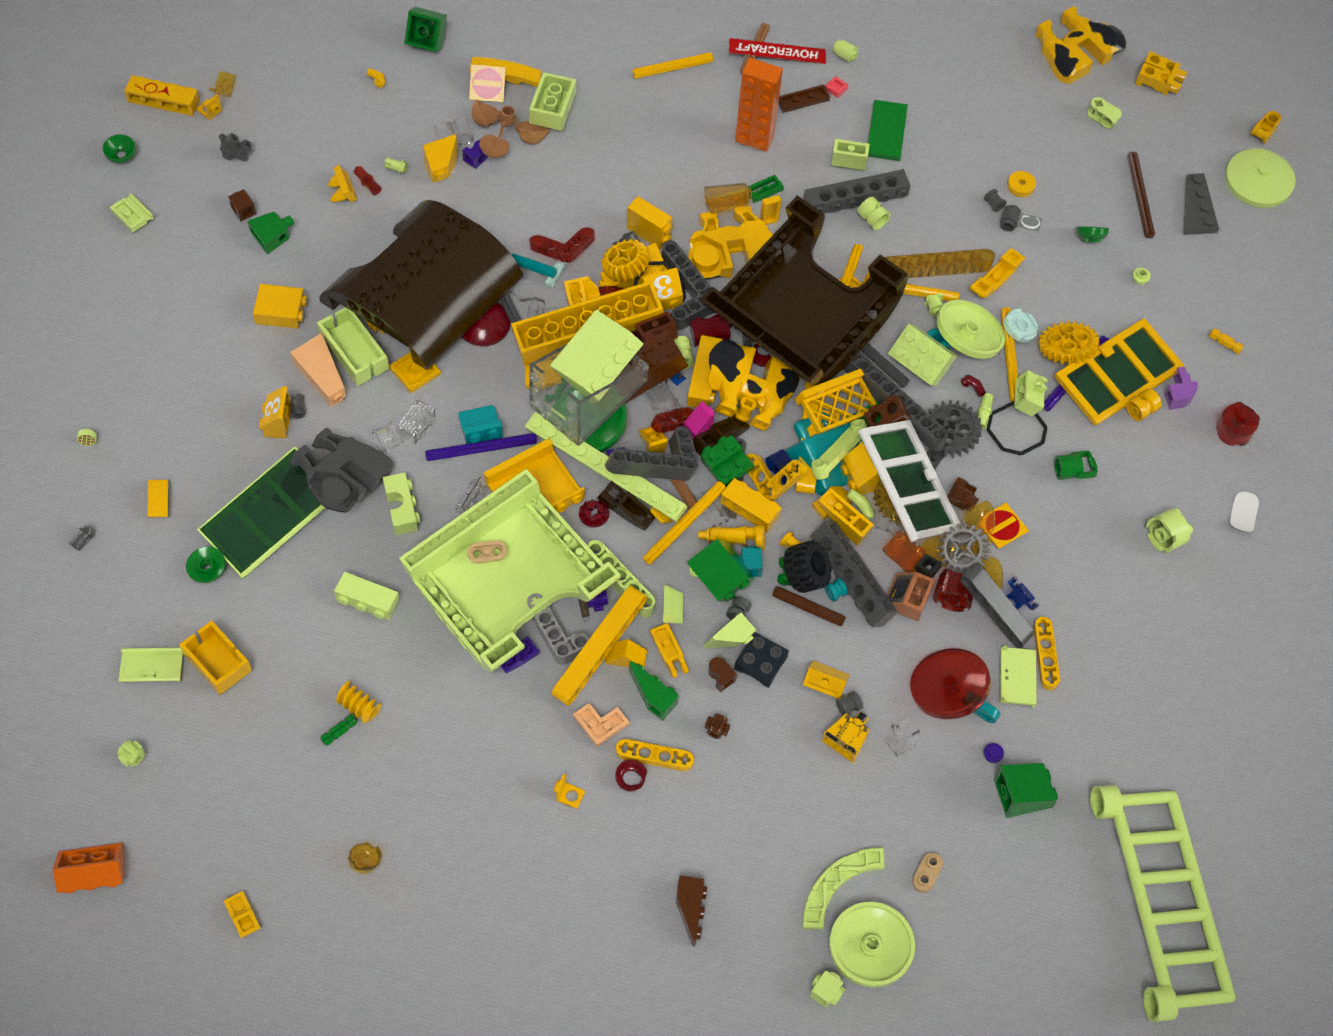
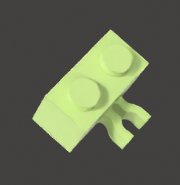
M1029 370L1017 377L1014 408L1031 417L1040 412L1045 404L1044 392L1047 390L1045 383L1048 379L1043 376L1040 377Z

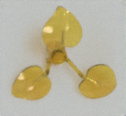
M989 500L974 505L967 510L964 521L969 524V529L974 524L976 525L975 532L981 528L983 530L981 535L986 534L988 536L992 533L995 527V513ZM934 536L926 540L920 548V557L922 558L927 554L941 562L945 557L940 558L938 554L944 552V550H939L938 546H944V543L939 540L940 538L946 540V538ZM976 540L973 546L974 554H978L980 550L979 542ZM966 545V547H965V546H959V547H961V549L963 550V549H967V546H968V545ZM956 547L950 548L949 552L956 551ZM989 557V561L983 559L982 562L986 565L983 567L998 587L1002 589L1003 568L1001 563L994 557Z

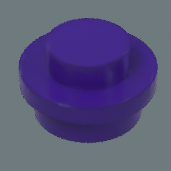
M990 743L984 748L983 754L988 762L998 763L1004 756V750L999 744Z

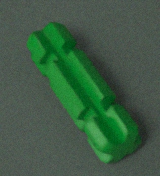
M352 714L345 717V721L341 720L329 729V733L325 732L320 736L325 746L331 744L333 739L336 740L346 733L349 727L352 728L357 724V720Z

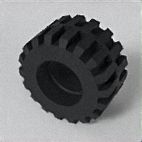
M814 540L793 545L785 551V557L783 558L785 576L794 590L806 593L824 588L829 584L832 572L831 562L828 553L819 542Z

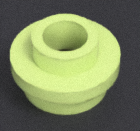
M1145 268L1135 269L1132 275L1134 282L1139 285L1147 283L1151 278L1150 272Z

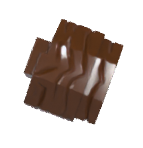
M960 477L955 480L947 496L951 504L962 510L967 509L969 512L975 508L979 501V498L975 496L977 487L972 486L968 481Z

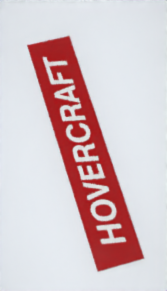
M729 38V53L826 64V49Z

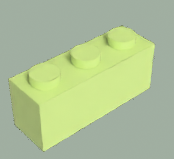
M347 572L343 573L334 590L336 600L340 604L354 606L360 612L367 611L378 619L385 618L390 620L400 601L397 591Z

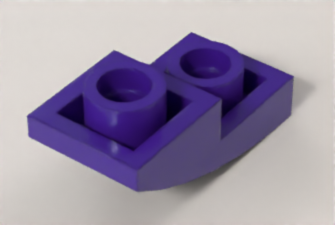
M528 636L521 640L525 648L501 665L505 673L515 670L540 654V651Z

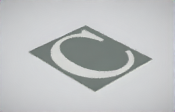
M1022 213L1019 227L1039 232L1042 218Z

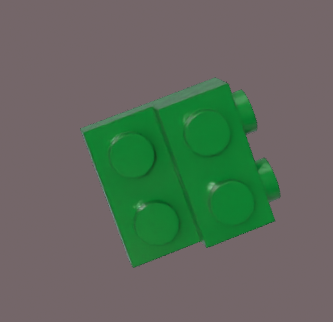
M732 435L721 437L717 442L718 444L713 447L707 446L701 454V462L717 481L722 482L726 487L734 478L739 479L754 469V464L744 454L743 448Z

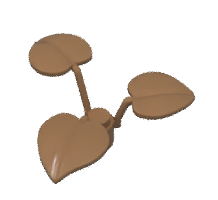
M477 99L473 103L471 113L476 124L487 127L490 124L495 125L498 121L501 123L498 137L485 135L480 140V149L488 157L500 158L508 152L509 143L506 140H502L501 137L504 127L510 126L513 122L516 132L520 133V139L528 144L541 142L550 131L546 127L529 124V121L520 122L518 125L517 117L514 116L515 109L511 106H503L499 112L495 107L482 103Z

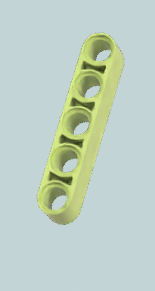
M598 540L590 541L587 546L592 551L599 552L595 555L603 564L610 562L621 574V577L624 578V580H617L611 586L620 595L630 585L647 595L645 604L650 606L642 607L638 614L645 618L652 616L655 611V598L602 542Z

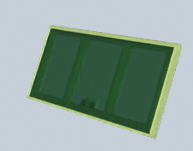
M295 446L197 529L212 547L218 549L223 554L225 561L242 579L326 508L319 504L312 495L304 470L300 466L290 464L294 453L298 450Z

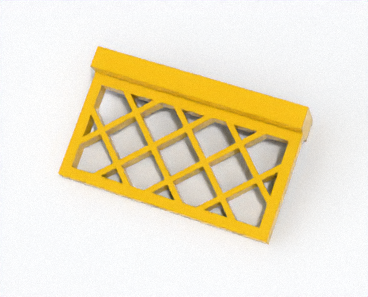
M861 369L803 390L795 398L797 405L802 404L818 434L865 417L864 413L869 410L862 407L863 400L868 402L870 406L876 405L874 398L862 379L864 373ZM859 384L862 390L861 394L853 391L855 385ZM840 391L848 394L847 400L838 397ZM851 395L860 399L859 405L850 402ZM824 397L833 399L832 406L823 402ZM837 401L845 404L844 411L835 407ZM812 402L819 405L818 410H812L809 403ZM848 406L857 409L856 415L847 413ZM822 407L831 410L829 417L820 413ZM834 412L842 415L841 421L832 418ZM819 418L828 421L826 427L821 428L818 422Z

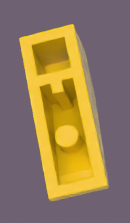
M830 488L818 500L820 506L833 521H836L845 536L857 546L871 533L874 524L833 489Z

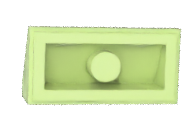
M664 585L663 623H683V593Z

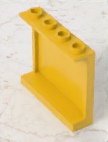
M549 438L483 472L484 482L492 493L527 469L538 481L541 494L558 513H562L567 507L578 504L585 498L584 487L580 488L554 452L553 443Z

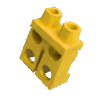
M1149 51L1135 84L1138 86L1142 84L1148 85L1164 95H1167L1168 91L1178 94L1187 72L1179 69L1180 63H1174L1165 57Z

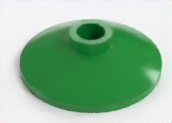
M201 547L192 552L188 557L186 571L192 580L198 583H210L218 579L224 572L225 558L214 547ZM206 566H211L209 569L204 570Z

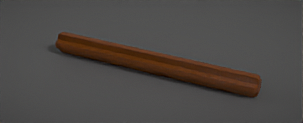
M1129 152L1128 161L1146 238H1153L1155 230L1138 153Z

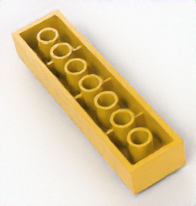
M652 281L511 323L513 336L524 365L558 355L595 310L603 313L630 332L636 331L635 324L664 313Z

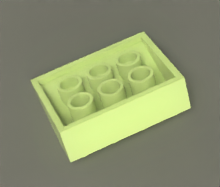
M595 310L549 366L593 403L602 396L643 343L629 330L598 310Z

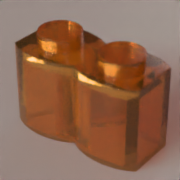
M899 531L882 550L906 573L916 572V564L927 553L920 545L915 546L911 543L907 533L904 532L902 534Z

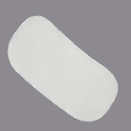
M1242 491L1235 496L1230 517V524L1234 528L1246 532L1254 530L1259 500L1256 495Z

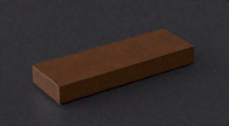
M823 84L779 96L778 105L782 113L830 101V95Z

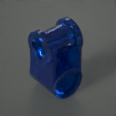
M783 449L765 458L767 467L775 475L792 461ZM785 475L781 478V483L783 485L787 483V477Z

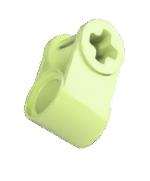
M1096 97L1092 99L1087 115L1105 128L1111 129L1121 118L1122 112L1118 107L1111 105L1103 98Z

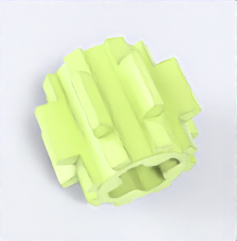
M131 740L125 741L117 751L120 762L126 767L129 765L131 767L139 765L145 756L142 745L136 740L134 742Z

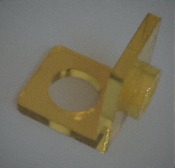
M219 71L215 89L209 87V91L231 98L236 75Z

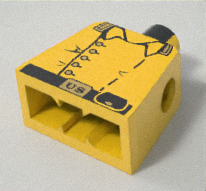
M859 712L855 718L849 714L843 715L825 731L822 742L854 763L868 736L869 728L865 724L869 718L862 712Z

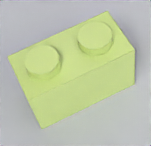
M835 139L831 165L865 170L870 144Z

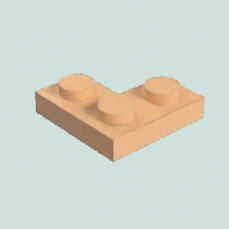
M588 703L573 714V718L596 747L629 726L630 723L618 707L601 718L591 704Z

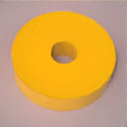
M1025 171L1012 173L1007 183L1008 190L1017 197L1030 196L1036 186L1034 176Z

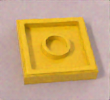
M411 352L389 365V369L410 393H413L441 375V371L435 364L426 370L413 362Z

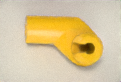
M372 68L367 70V76L374 78L375 86L382 88L386 83L384 74Z

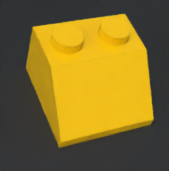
M862 442L842 459L840 468L843 476H847L849 490L852 488L865 495L877 490L880 477Z

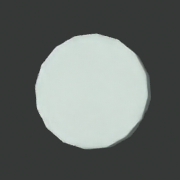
M1013 309L1004 319L1005 329L1016 341L1028 343L1037 335L1038 325L1036 320L1028 312H1022V309Z

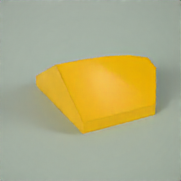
M588 276L564 281L568 306L600 297L599 288Z

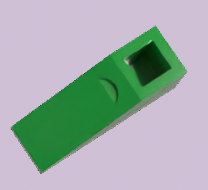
M631 661L629 663V672L647 709L661 720H664L678 704L679 695L672 687H666L662 684L657 676H651L647 673L642 665Z

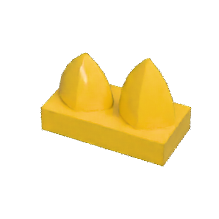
M337 165L333 168L335 174L329 180L328 186H340V188L333 193L330 201L339 202L348 199L352 203L357 200V196L348 173L340 165Z

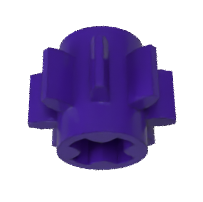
M606 590L588 601V608L593 607L594 612L604 611V605H608Z

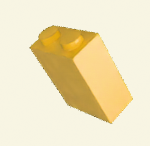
M637 196L627 207V229L634 231L637 236L650 244L656 243L660 250L665 241L672 240V217Z
M260 284L253 310L255 324L299 329L300 322L304 320L303 307L307 306V296L304 294V289Z

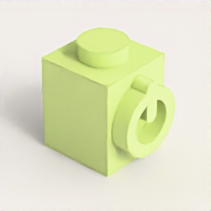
M825 970L822 976L818 974L812 983L814 988L811 991L810 997L827 1009L830 1004L835 1006L846 990L842 987L844 982L841 981L840 976L836 973H829Z

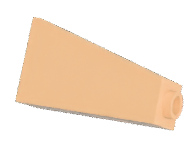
M321 333L290 352L292 363L330 407L341 403L346 398L343 383Z

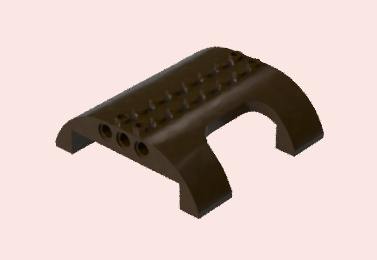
M797 195L785 208L788 219L720 292L712 286L700 301L809 384L819 385L842 371L882 328L900 301L909 274L880 254L869 265L870 278L863 285L849 287L843 284L813 260V249L822 230L825 214Z
M433 200L420 202L396 224L393 234L398 238L379 256L365 265L347 269L322 292L319 298L321 303L332 310L339 304L343 305L409 347L413 362L426 370L523 277V272L513 256L489 231L449 206Z

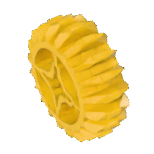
M632 238L629 241L624 239L623 242H618L616 245H611L610 249H606V253L603 254V259H601L602 269L606 276L613 281L618 280L622 282L625 280L627 282L629 279L634 280V277H640V273L645 272V268L649 267V251L643 242L633 241Z

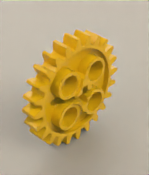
M1069 320L1066 324H1063L1061 321L1059 325L1053 323V328L1047 327V331H1042L1039 340L1040 352H1043V357L1048 356V360L1054 359V363L1061 361V365L1065 362L1071 365L1073 361L1078 364V360L1085 362V357L1091 359V354H1096L1099 345L1098 333H1095L1094 328L1090 329V325L1084 327L1083 322L1079 325L1076 321L1070 324Z

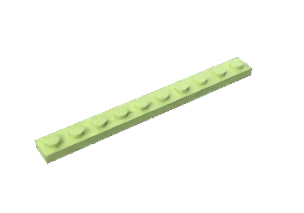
M534 412L524 426L528 431L535 433L536 436L543 440L549 438L554 447L610 482L613 481L618 487L626 492H630L634 497L676 523L686 510V504L640 476L610 473L605 467L608 456L537 412Z

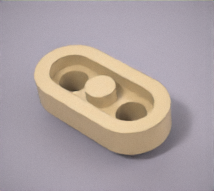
M498 540L473 543L467 550V557L475 564L497 562L505 558L507 548L503 542ZM498 549L500 554L496 555L493 551ZM474 552H480L481 555L475 557L473 554Z
M928 853L923 857L912 881L916 891L927 893L932 889L943 867L942 858L938 854ZM929 861H935L936 865H931ZM921 878H926L927 883L921 882Z

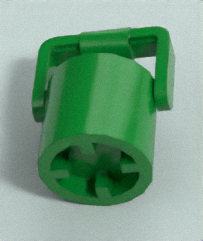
M1079 451L1068 455L1055 456L1054 470L1058 480L1071 478L1085 479L1097 476L1098 466L1090 451ZM1083 457H1087L1092 471L1084 472Z

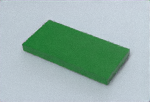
M874 99L868 144H870L868 157L900 161L908 104Z

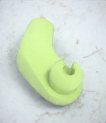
M851 488L846 497L855 503L863 512L862 515L870 521V518L872 519L875 513L869 500Z

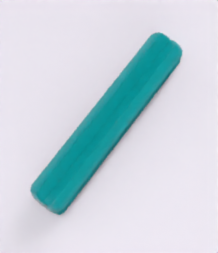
M512 253L513 258L520 267L554 278L557 274L555 267Z

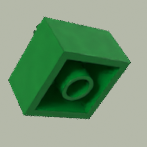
M419 7L409 10L404 44L434 52L440 50L443 47L447 15Z

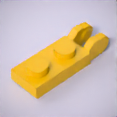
M666 623L650 629L649 633L665 666L667 665L671 677H677V671L673 665L676 661H678L681 671L684 674L688 673L689 670L684 660V655L669 624Z

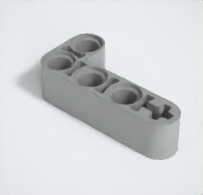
M534 593L528 597L527 604L530 609L535 605L530 604L533 601L532 598H542L541 594ZM549 606L532 618L552 656L560 665L573 662L584 647H579L576 644H586L589 640L587 634L581 632L566 638ZM544 619L549 620L548 623H542L541 621ZM552 635H557V636H558V638H556V639H551V638H549V637L552 636ZM561 651L567 652L566 655H560L558 653Z

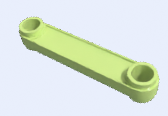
M856 419L852 421L851 426L819 459L812 462L811 469L815 479L822 480L827 478L829 472L861 440L858 431L862 428H867L865 420Z

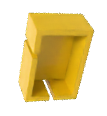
M211 620L197 631L202 642L200 645L196 635L192 634L180 643L179 646L183 655L220 696L249 674L252 669L244 655L236 649L235 645Z

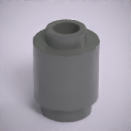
M1005 206L1000 220L1003 230L1013 231L1017 227L1021 215V210L1018 206Z

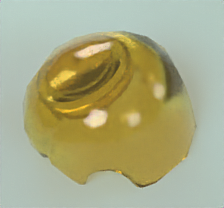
M369 842L351 848L347 859L350 867L355 872L369 874L379 866L382 853L378 846L373 847Z

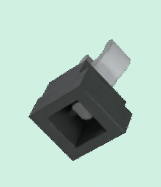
M927 554L916 564V572L933 579L942 568V562Z

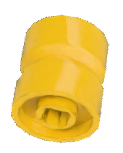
M1150 388L1126 402L1128 414L1138 422L1162 407L1159 395Z

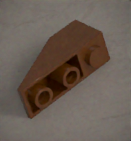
M679 875L676 904L691 945L695 946L696 939L701 940L702 927H698L699 919L704 917L705 907L701 906V901L706 899L707 886H704V879Z

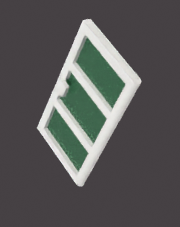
M907 420L860 429L858 433L911 543L944 536L943 533L945 531L950 534L952 533L949 529L951 526L957 530L956 525L960 524L958 517L911 421Z

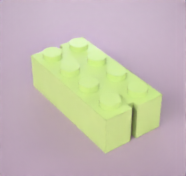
M345 307L334 313L337 327L334 325L332 315L317 322L319 334L323 335L327 346L357 386L372 379L371 375L376 377L389 369L386 354L356 314Z

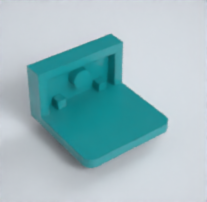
M493 405L459 412L458 417L466 444L503 437L501 420H498Z

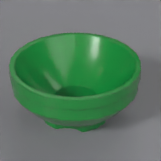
M123 134L113 135L103 144L105 157L114 163L127 162L134 156L136 151L133 139ZM119 152L126 153L124 157L116 156Z
M1077 226L1076 228L1077 234L1085 242H1101L1109 232V228Z

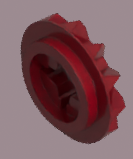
M591 499V501H585L580 506L579 518L588 527H600L607 522L609 510L607 505L603 504L601 500L595 501ZM597 508L598 514H594L591 518L590 511H594Z

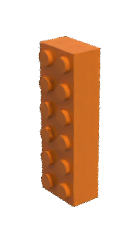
M749 58L742 72L735 142L754 147L758 150L768 151L775 133L783 68Z

